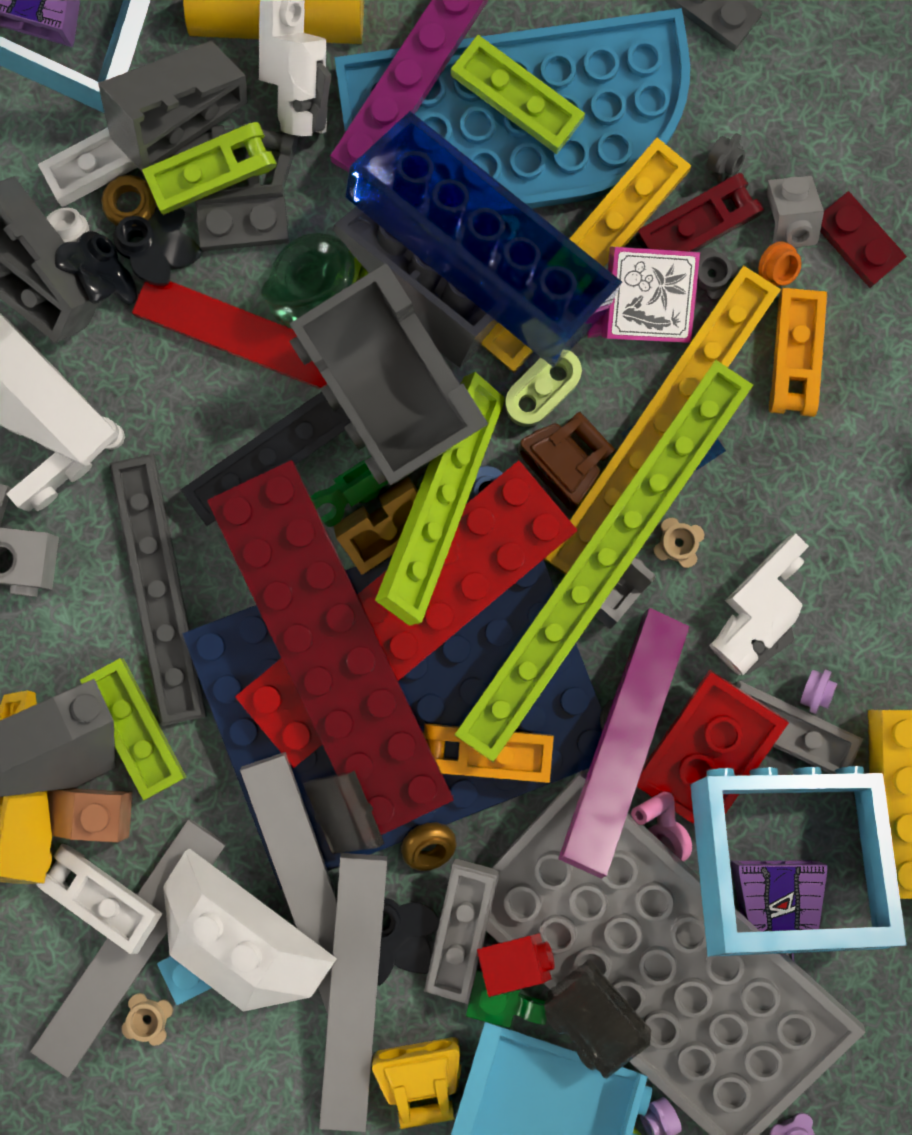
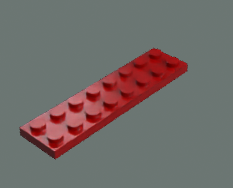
M519 460L466 504L422 623L409 626L375 601L386 571L357 594L398 681L578 531ZM282 658L235 696L281 753L286 752L288 761L293 768L322 745Z

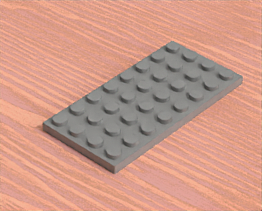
M581 770L492 865L491 868L500 870L486 931L499 943L540 933L542 942L547 941L554 957L555 969L550 970L552 980L544 983L642 1074L648 1076V1079L709 1135H760L866 1033L864 1024L785 953L708 957L700 876L643 825L637 824L629 812L606 877L601 879L559 860L558 857L587 777ZM735 909L737 932H761Z

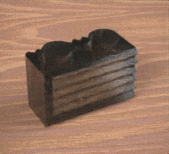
M587 959L584 964L580 965L548 991L544 1008L549 1024L557 1033L569 1035L571 1041L576 1043L577 1054L584 1065L590 1070L596 1069L600 1071L603 1078L607 1079L650 1046L652 1031L591 959Z

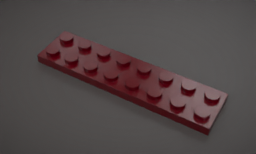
M293 460L208 499L207 502L368 841L454 801L447 782Z

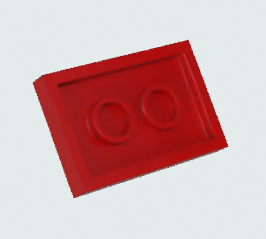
M709 669L643 766L637 787L652 797L661 792H669L674 797L675 812L694 824L690 784L706 777L707 771L711 769L732 768L734 769L735 776L750 775L749 771L759 767L789 722ZM723 794L725 814L739 794Z

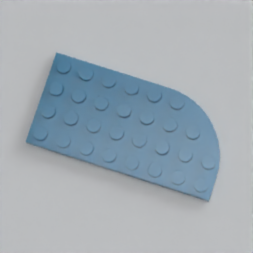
M682 8L481 36L585 113L583 122L558 154H555L451 77L452 66L474 40V38L463 39L371 183L368 185L351 174L355 205L357 206L363 201L412 225L481 216L482 214L494 213L496 211L510 212L573 203L608 194L657 137L666 145L669 143L681 119L690 85L689 48ZM400 48L334 57L345 132Z

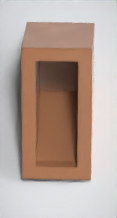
M77 788L47 791L52 836L70 840L117 843L129 838L133 792Z

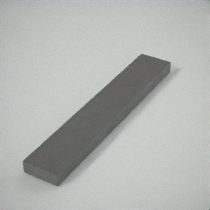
M154 454L111 462L109 465L160 724L165 726L207 717L200 679L182 633L190 631L156 457Z

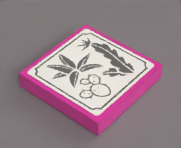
M610 246L602 337L607 339L691 343L700 252Z

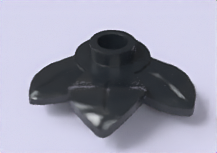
M156 207L154 214L149 220L140 216L126 217L119 222L113 234L116 250L123 257L130 259L134 274L152 285H168L171 278V268L180 269L187 267L197 261L202 255L198 244L179 230L185 219V211L180 208L163 215L159 208ZM134 237L143 238L142 241L137 243L130 242Z
M88 231L83 233L76 242H64L56 250V268L68 273L78 274L91 303H99L107 299L112 293L127 305L134 303L137 291L134 279L130 272L118 261L117 251L109 238L97 232Z
M384 897L383 912L390 916L391 924L387 928L382 929L377 986L385 982L394 965L413 973H428L431 962V949L425 936L437 930L440 922L434 911L422 903L411 902L399 905L396 901Z

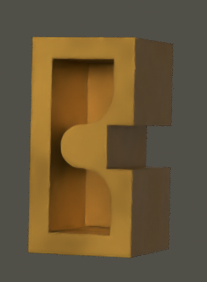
M409 476L379 495L382 507L369 515L365 507L362 506L334 526L337 540L362 575L393 555L418 493Z

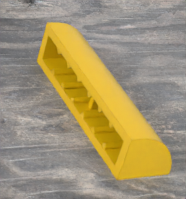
M183 0L185 23L189 36L259 39L260 0ZM305 0L304 33L325 38L326 43L362 44L364 0Z

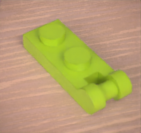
M258 122L249 123L142 169L160 212L165 215L252 176H259L273 170L277 163L272 152L266 151L262 139L265 135ZM245 147L250 158L237 163L233 150Z

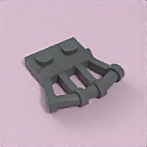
M223 125L212 126V131L194 139L175 152V154L177 155L235 129H225ZM262 128L265 135L262 139L264 147L280 151L271 184L261 185L260 175L248 178L249 186L231 188L229 186L195 201L199 242L202 252L289 243L284 187L298 144V136L287 133L282 134ZM245 148L246 159H248V158H250V157H249L248 152H247V150H246V148Z

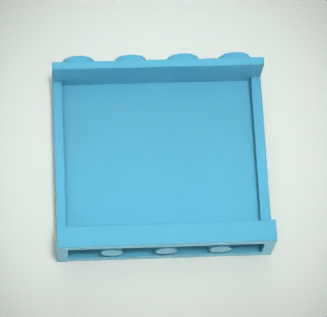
M485 1022L451 1135H637L633 1133L638 1114L646 1115L652 1095V1088L645 1086L648 1076Z

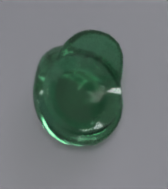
M325 233L306 234L286 245L274 261L269 278L261 288V295L268 303L274 317L284 326L292 328L290 326L291 322L352 285L355 274V260L352 252L341 239Z

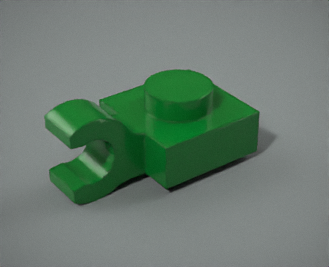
M362 460L334 478L333 480L336 484L315 492L311 499L316 509L325 503L333 504L332 510L321 517L328 528L337 525L342 520L345 506L348 503L352 507L358 502L366 503L380 494L382 487L389 482L386 480L378 484L365 461Z
M477 969L466 1017L511 1028L513 1016L516 1015L527 1021L546 1025L550 1006L547 1000L519 994L520 989L488 997L482 970Z

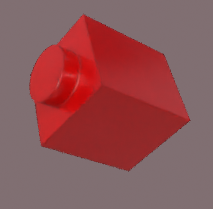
M540 933L477 949L488 997L543 984L552 980L550 970L555 969L553 953L547 941L542 942Z

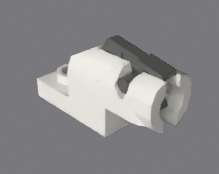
M260 0L259 80L278 85L277 113L280 129L284 133L296 136H312V132L323 134L327 129V105L331 82V73L326 68V39L304 33L305 0Z
M797 534L787 537L725 600L739 615L735 617L732 614L717 638L709 646L738 675L750 674L794 641L791 626L799 616L802 603L777 578L781 576L784 580H787L804 563L800 555L809 546Z

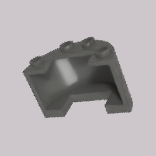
M387 263L290 323L297 337L289 342L304 365L313 361L327 384L321 387L320 390L334 412L341 407L344 409L351 421L344 428L358 450L366 446L372 456L364 461L378 484L386 480L390 485L395 484L488 425V422L464 384H459L419 321L411 300Z

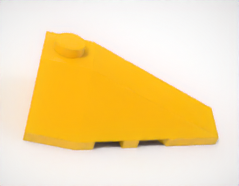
M26 690L5 694L0 704V720L36 705V693ZM47 791L0 797V882L44 884L46 873L52 861L50 851L52 831Z

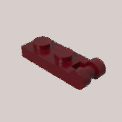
M738 173L640 228L635 236L643 249L695 252L737 227L759 217L764 212V208L758 199H752L746 189L749 185L742 173ZM731 198L737 209L729 213L723 200Z

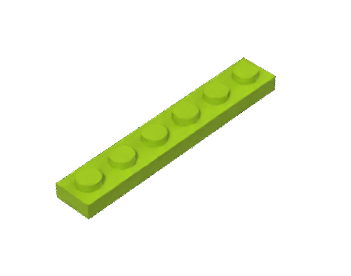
M476 372L464 376L461 384H464L488 422V425L429 462L375 599L376 602L409 626L422 623L506 399Z

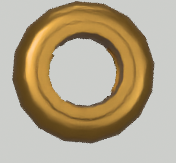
M133 175L119 176L112 180L104 189L101 199L104 214L116 226H118L121 220L129 216H140L149 220L154 214L157 205L148 183L141 177ZM132 191L140 195V204L132 212L125 213L117 209V200L121 194Z
M438 822L417 826L403 839L401 852L404 862L412 869L419 871H429L441 867L454 855L457 845L455 834L448 826ZM437 844L431 851H421L428 845Z

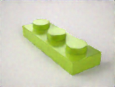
M480 35L474 38L451 68V77L555 154L559 153L584 120L585 113Z
M119 658L80 679L82 684L95 679L114 721L115 748L143 801L187 778L124 658Z

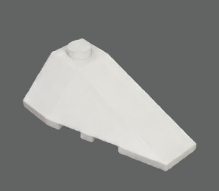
M0 313V425L17 435L25 436L45 448L86 467L119 434L39 350Z

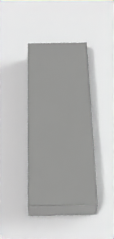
M737 681L736 687L789 722L773 745L774 748L814 767H820L822 771L829 774H836L835 770L838 768L852 766L863 738L744 682Z
M460 859L454 860L424 992L465 1004L469 1003L479 964L477 949L483 947L500 870Z

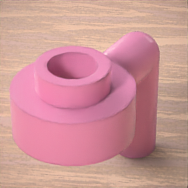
M661 792L632 809V819L639 825H643L657 817V824L648 830L683 862L690 857L692 852L691 838L687 830L675 821V802L672 794Z

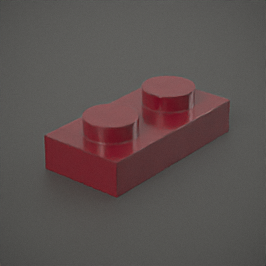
M849 191L824 211L820 233L869 288L874 286L907 257Z

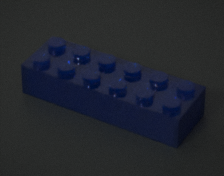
M411 111L350 166L345 196L350 202L553 368L608 311L622 284L621 280Z

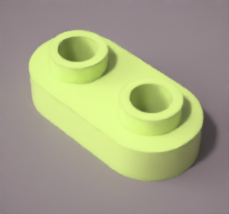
M563 348L547 351L509 389L505 400V409L508 417L515 424L523 427H531L541 423L578 385L582 373L578 357L573 352ZM556 366L562 367L566 371L567 376L561 381H556L551 377L550 370ZM528 397L533 399L536 404L535 409L531 412L522 411L519 407V401L522 398Z

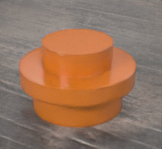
M782 241L770 245L762 254L758 266L759 276L775 286L788 285L796 279L800 272L801 257L791 244Z

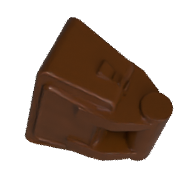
M581 411L575 414L563 427L553 423L534 431L532 434L521 439L517 447L518 455L569 510H574L588 490L594 486L596 478L600 474L597 466L599 461L603 462L615 451L614 447ZM574 432L593 451L590 456H587L571 438Z

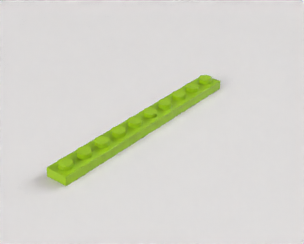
M715 360L454 736L491 762L495 761L754 386L752 383Z

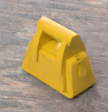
M450 1037L378 1050L374 1053L372 1071L388 1104L397 1105L401 1129L455 1120L452 1100L449 1101V1095L457 1091L461 1075V1065L459 1064L460 1047L457 1038ZM436 1097L438 1099V1103L410 1108V1102Z

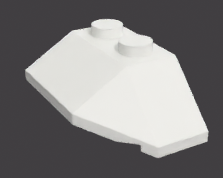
M190 848L184 852L163 886L170 956L243 1012L310 998L337 960L336 957Z

